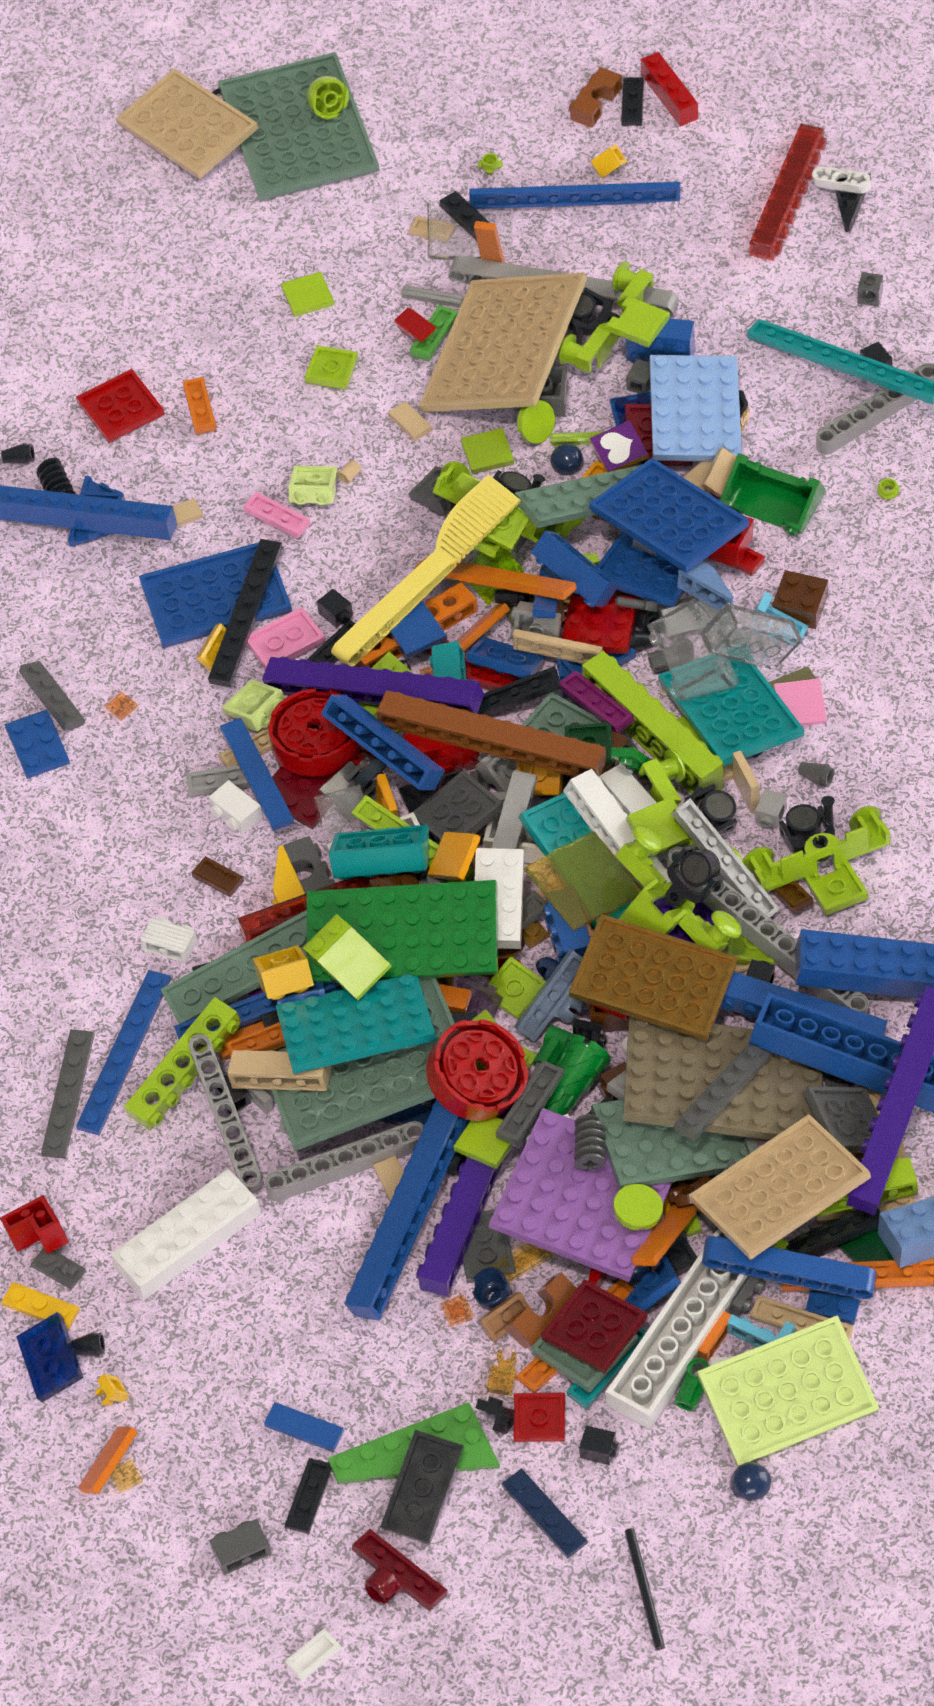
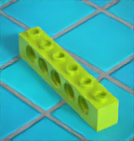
M214 997L124 1105L127 1115L148 1130L158 1126L162 1122L164 1114L169 1108L177 1104L179 1096L185 1089L192 1086L198 1074L190 1053V1039L197 1034H203L209 1038L214 1052H219L223 1048L225 1040L230 1034H234L240 1026L241 1020L237 1011ZM220 1026L216 1031H210L212 1027ZM204 1045L203 1048L194 1050L197 1052H203L206 1050L207 1046ZM185 1062L189 1063L188 1066L180 1068L181 1064ZM168 1081H174L172 1085L164 1086ZM159 1099L156 1104H149L152 1100Z

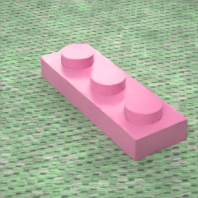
M255 492L243 506L244 512L297 539L310 525L309 518L258 492Z

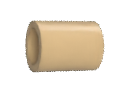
M350 460L337 473V476L341 481L349 484L362 469L356 461Z

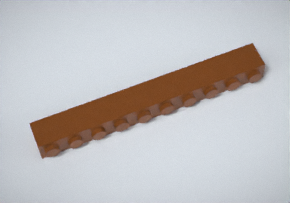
M386 690L377 709V719L390 729L573 777L590 769L600 777L606 763V747L599 744H591L573 737L568 738L553 732L534 729L531 726L514 724L508 720L503 721L491 718L488 715L472 713L465 709L449 707L442 703L437 704L422 698H414L400 692Z

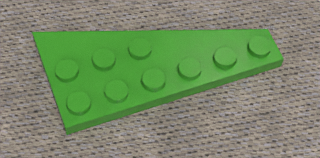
M469 1402L327 1458L338 1484L365 1482L372 1478L386 1477V1480L396 1479L395 1476H399L414 1431L418 1430L465 1447L456 1471L467 1470V1472L485 1468L498 1469L500 1464Z

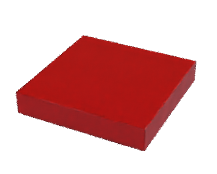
M565 1392L514 1393V1442L565 1441Z

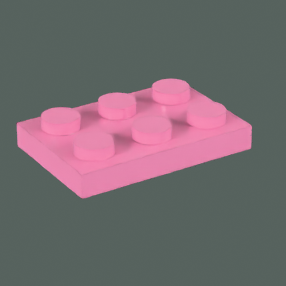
M300 607L252 632L247 646L266 670L270 657L280 658L283 656L294 659L326 642L324 634L304 608Z

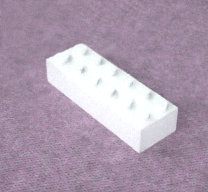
M227 1169L111 1253L113 1267L144 1301L261 1215L259 1200Z

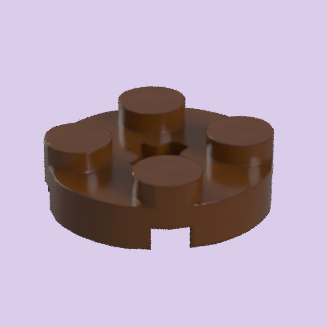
M704 1176L690 1181L680 1180L673 1182V1188L668 1191L667 1195L669 1204L671 1206L674 1202L676 1206L692 1204L693 1202L690 1200L689 1194L713 1178Z

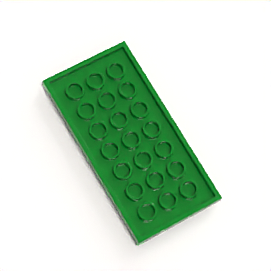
M496 880L307 891V943L337 914L391 964L392 967L378 981L401 977L405 974L418 976V979L498 974ZM306 953L313 982L323 981L324 984L337 983L315 964Z

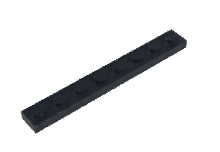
M260 539L208 677L210 684L231 687L283 548L282 542Z

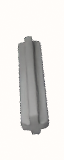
M404 285L401 291V296L407 299L460 307L463 302V296L459 294Z

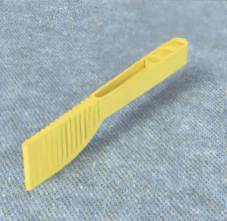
M487 475L448 514L440 529L435 551L334 644L331 654L343 664L354 667L457 566V563L461 562V559L465 558V555L470 553V550L474 549V546H477L496 525L517 507L521 500L493 477Z

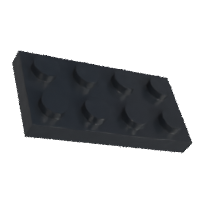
M415 1430L380 1528L430 1545L465 1447L461 1444Z

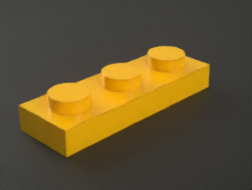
M12 1282L1 1301L2 1306L69 1331L80 1311L78 1306Z

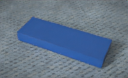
M274 1402L264 1422V1426L333 1453L344 1433L343 1427Z

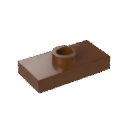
M206 856L192 871L193 878L229 897L234 894L244 881L242 875Z
M796 881L771 890L793 914L814 904L813 897Z

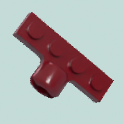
M371 1529L366 1531L352 1544V1551L376 1569L365 1580L364 1588L368 1596L376 1603L385 1604L397 1593L405 1592L430 1612L447 1596L448 1590Z

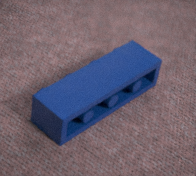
M545 531L531 551V554L537 558L536 562L552 570L551 574L556 579L575 582L576 590L573 593L583 596V601L593 608L595 606L605 607L619 584L556 532Z

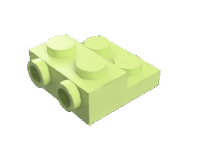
M294 465L289 483V502H295L298 505L306 503L326 505L333 503L336 494L335 484L338 467Z
M251 679L221 709L224 715L235 719L241 718L247 729L258 732L262 728L268 727L272 711L285 699V696L281 689Z

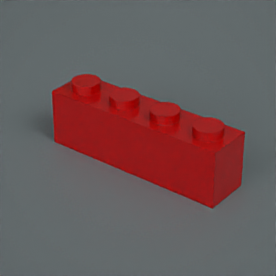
M659 51L641 58V76L644 77L646 83L678 125L681 127L698 120V102Z

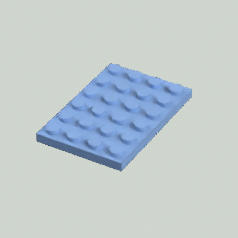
M650 355L653 459L657 461H713L718 449L722 447L735 456L738 453L742 454L737 356Z

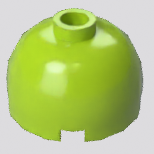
M322 76L315 79L308 87L306 94L307 104L310 109L325 119L335 118L340 115L338 113L342 108H346L349 100L347 87L344 86L343 82L332 76Z

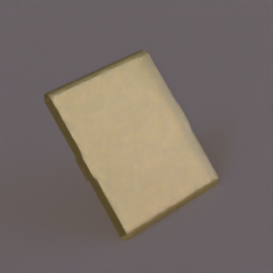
M594 831L566 846L563 845L555 849L552 853L527 865L523 869L574 931L599 919L601 914H611L617 908L634 900L643 890Z

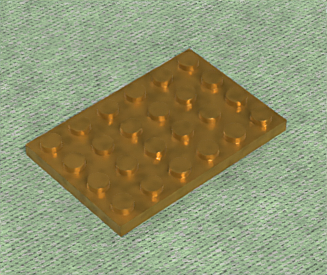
M601 914L569 990V997L707 1041L737 966L738 957Z

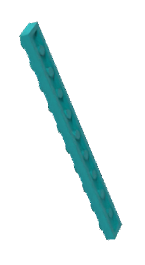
M758 319L747 331V336L751 340L920 401L934 404V381L762 319Z

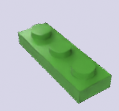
M438 305L428 320L436 327V330L423 342L415 340L410 348V355L430 361L450 331L458 311Z

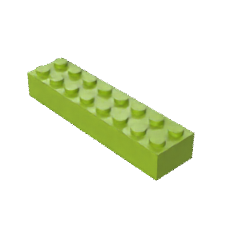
M602 651L582 664V675L633 714L635 721L624 730L654 759L656 758L658 762L665 760L666 750H674L679 754L686 771L684 780L679 783L688 792L693 794L696 787L700 786L704 789L712 784H715V790H723L724 778L721 758L713 755L703 741H698L693 736L691 730L687 726L680 724L676 716L672 712H668L657 698H653L644 685L638 684L628 670L624 671L613 656H609Z

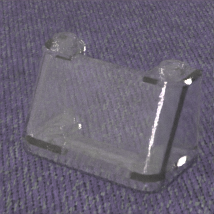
M695 598L647 625L651 633L648 635L649 640L654 647L658 646L662 650L674 679L671 681L672 686L669 689L675 699L679 698L681 701L732 689L740 684L714 621Z

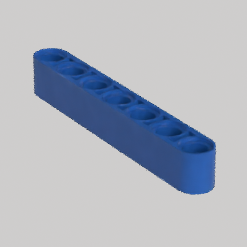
M709 1236L705 1239L702 1264L708 1268L860 1299H870L873 1297L876 1271L870 1267L772 1247L767 1248L750 1260L728 1238Z

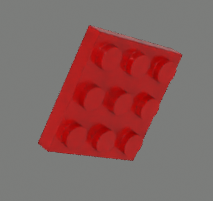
M133 369L76 396L79 406L108 443L165 415L163 407Z
M571 595L562 639L600 646L605 653H628L637 609L616 606L615 599L617 597L638 600V597L612 596L605 607L595 606L593 608L583 601V596Z

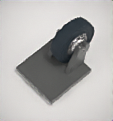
M368 756L357 766L350 761L318 791L351 824L356 819L351 812L365 795L376 801V777L379 774H384L382 771L387 765L377 757L371 760Z

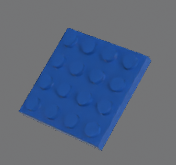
M623 531L597 565L599 569L619 584L616 590L662 604L663 606L674 607L685 592L677 587L678 567Z

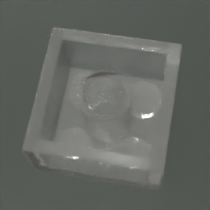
M360 784L314 798V805L326 844L333 842L335 833L369 829L367 825L359 821L351 813L363 799Z

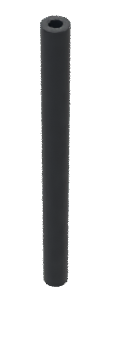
M630 1528L625 1530V1536L655 1650H660L659 1648L665 1649L635 1529Z

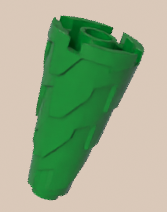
M570 1034L555 1065L565 1070V1076L544 1106V1109L562 1116L568 1114L585 1091L588 1092L601 1072L608 1067L611 1061L609 1053L592 1040L589 1044L584 1043L583 1041L586 1038L584 1036Z

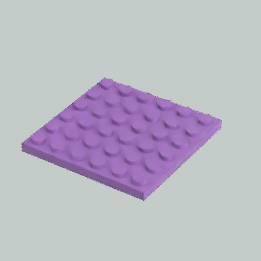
M542 1108L489 1222L488 1228L630 1282L636 1268L631 1258L639 1247L647 1241L653 1227L647 1230L645 1228L638 1231L631 1230L616 1220L613 1201L619 1188L607 1154L605 1155L606 1163L602 1168L590 1170L577 1168L574 1165L575 1120ZM673 1182L648 1187L653 1188L660 1195L664 1204Z

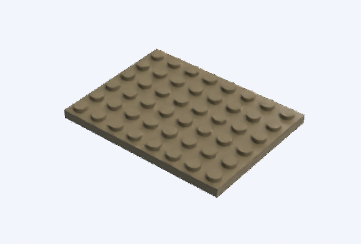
M629 1016L622 1121L674 1127L675 1122L748 1045L753 1029L714 1023L709 1038L705 1041ZM762 1049L770 1053L769 1061L704 1132L771 1140L808 1114L815 1119L803 1091L807 1086H822V1071Z

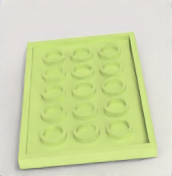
M838 1315L697 1371V1376L737 1467L745 1462L756 1461L879 1410V1406Z

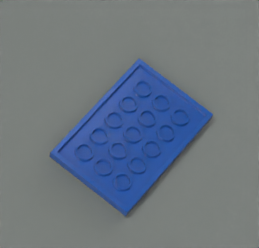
M653 458L589 503V509L685 573L749 527L748 518Z
M259 542L139 575L140 584L163 648L210 635L215 625L219 623L227 628ZM277 566L255 622L292 612V606Z

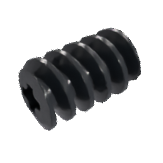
M53 457L40 463L36 474L44 491L76 494L61 464V460Z

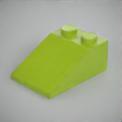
M337 914L303 947L311 960L356 1000H359L392 967L359 933Z

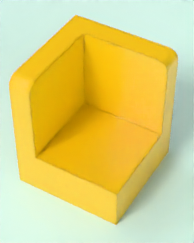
M615 144L590 162L600 177L604 178L628 161L617 144Z

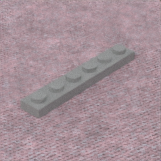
M691 798L671 813L699 849H708L716 854L721 866L720 875L731 887L769 918L780 910Z

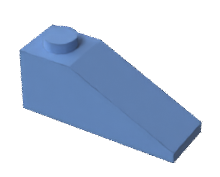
M701 561L686 573L681 569L678 570V588L727 616L732 615L734 596L713 566Z

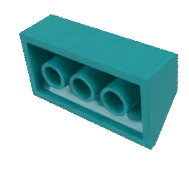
M428 824L335 833L329 850L333 879L349 880L358 876L371 878L379 874L393 876L400 872L420 873L427 870L429 863Z

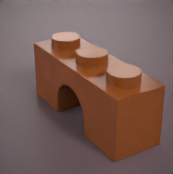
M602 67L595 74H592L588 84L582 87L578 97L570 103L569 112L571 120L593 128L602 116V101L597 99L613 101L622 89V75Z
M562 1272L553 1275L537 1292L545 1302L544 1314L542 1316L537 1315L528 1306L519 1310L504 1328L522 1347L528 1348L533 1346L577 1288Z

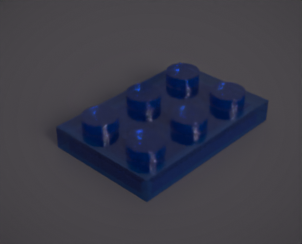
M56 1312L16 1336L37 1400L44 1402L84 1378L62 1314Z

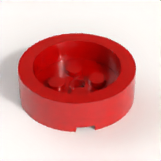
M316 689L303 690L286 697L274 708L271 713L268 732L273 756L283 768L301 776H325L341 770L346 764L356 758L361 745L321 715L331 695L343 694L329 690V693L316 692ZM313 724L320 725L319 730L317 728L312 729L309 727Z
M483 1019L479 1021L462 1020L449 1027L431 1048L426 1062L427 1081L433 1095L451 1113L467 1120H490L506 1112L524 1091L528 1080V1069H526L524 1059L526 1055L517 1039L502 1026ZM475 1062H482L485 1065L486 1070L477 1071Z

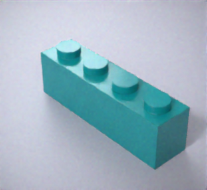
M458 640L432 646V656H429L430 666L433 669L432 675L436 677L450 676L455 679L466 680L465 654Z

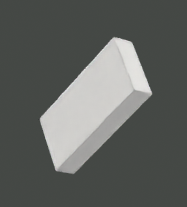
M324 1628L286 1659L284 1663L303 1682L338 1653L342 1647Z

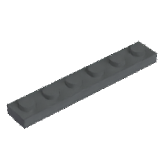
M70 1029L41 1150L42 1157L66 1159L95 1036L93 1031Z
M748 1043L675 1122L673 1130L695 1142L769 1061L770 1053Z

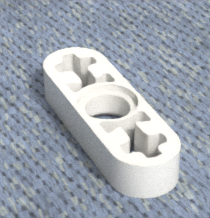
M822 166L816 168L812 173L814 184L821 188L866 193L872 186L870 176L864 172ZM840 178H847L843 182H837Z

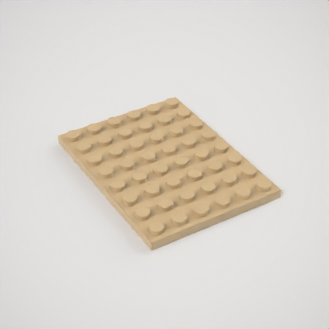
M585 273L471 280L420 401L419 408L421 412L536 406L587 281Z

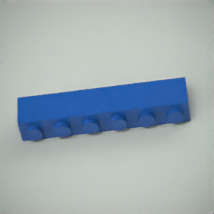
M347 695L330 696L321 713L322 716L417 789L435 790L445 772L442 767Z

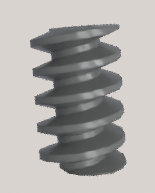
M586 1114L579 1116L574 1123V1165L581 1170L602 1168L606 1163V1143L604 1141L606 1139V1126L595 1115Z

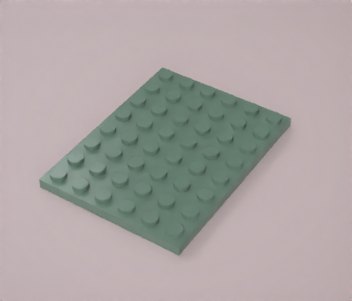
M336 52L218 81L223 100L258 124V129L239 146L259 201L380 171L379 163ZM319 77H335L343 82L344 86L348 89L349 100L345 109L342 108L338 113L340 115L335 118H321L307 104L306 94L308 87Z
M421 978L419 982L434 1027L436 1040H438L455 1022L436 978ZM437 1041L331 1065L327 1091L271 1090L294 1151L436 1098L427 1081L426 1062L431 1048ZM283 1046L273 1051L287 1052L286 1046Z

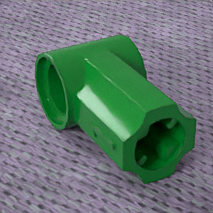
M550 1025L545 1033L543 1045L533 1060V1066H536V1063L541 1064L542 1061L556 1065L565 1041L573 1033Z
M695 1358L689 1362L686 1376L674 1401L676 1406L689 1412L696 1411L704 1392L698 1376L693 1375L696 1371L709 1367V1363L703 1358Z

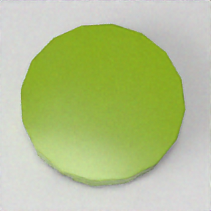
M538 400L536 406L522 407L517 417V429L521 433L522 439L533 444L546 441L552 434L555 426L554 411L550 404L543 400Z
M643 1184L627 1185L620 1189L614 1198V1215L618 1222L631 1230L651 1229L658 1224L662 1216L663 1202L660 1195L653 1188Z

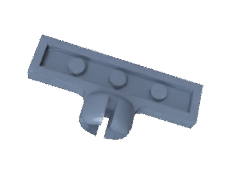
M571 949L567 952L517 1021L514 1028L535 1042L553 1017H558L565 1023H570L577 1018L568 1009L571 1007L581 1012L583 1001L569 997V990L583 957Z

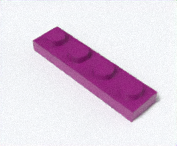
M576 670L560 681L561 691L602 723L611 722V729L619 733L635 721L632 713Z

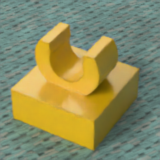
M103 1374L97 1379L100 1387L96 1389L95 1394L97 1396L106 1394V1398L101 1402L102 1405L110 1406L114 1401L123 1402L130 1397L118 1377Z

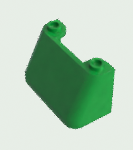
M738 453L719 501L738 513L785 528L784 531L790 535L797 536L798 533L802 534L826 489L821 481L811 477L807 481L805 477L801 476V478L780 472L763 466L760 462L748 460L749 456Z

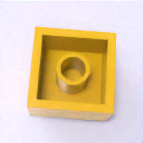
M298 945L252 959L259 985L267 999H281L287 993L304 992L308 990V987L314 986L308 960Z

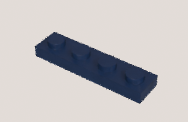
M522 1468L502 1482L504 1490L567 1559L588 1544L587 1539Z

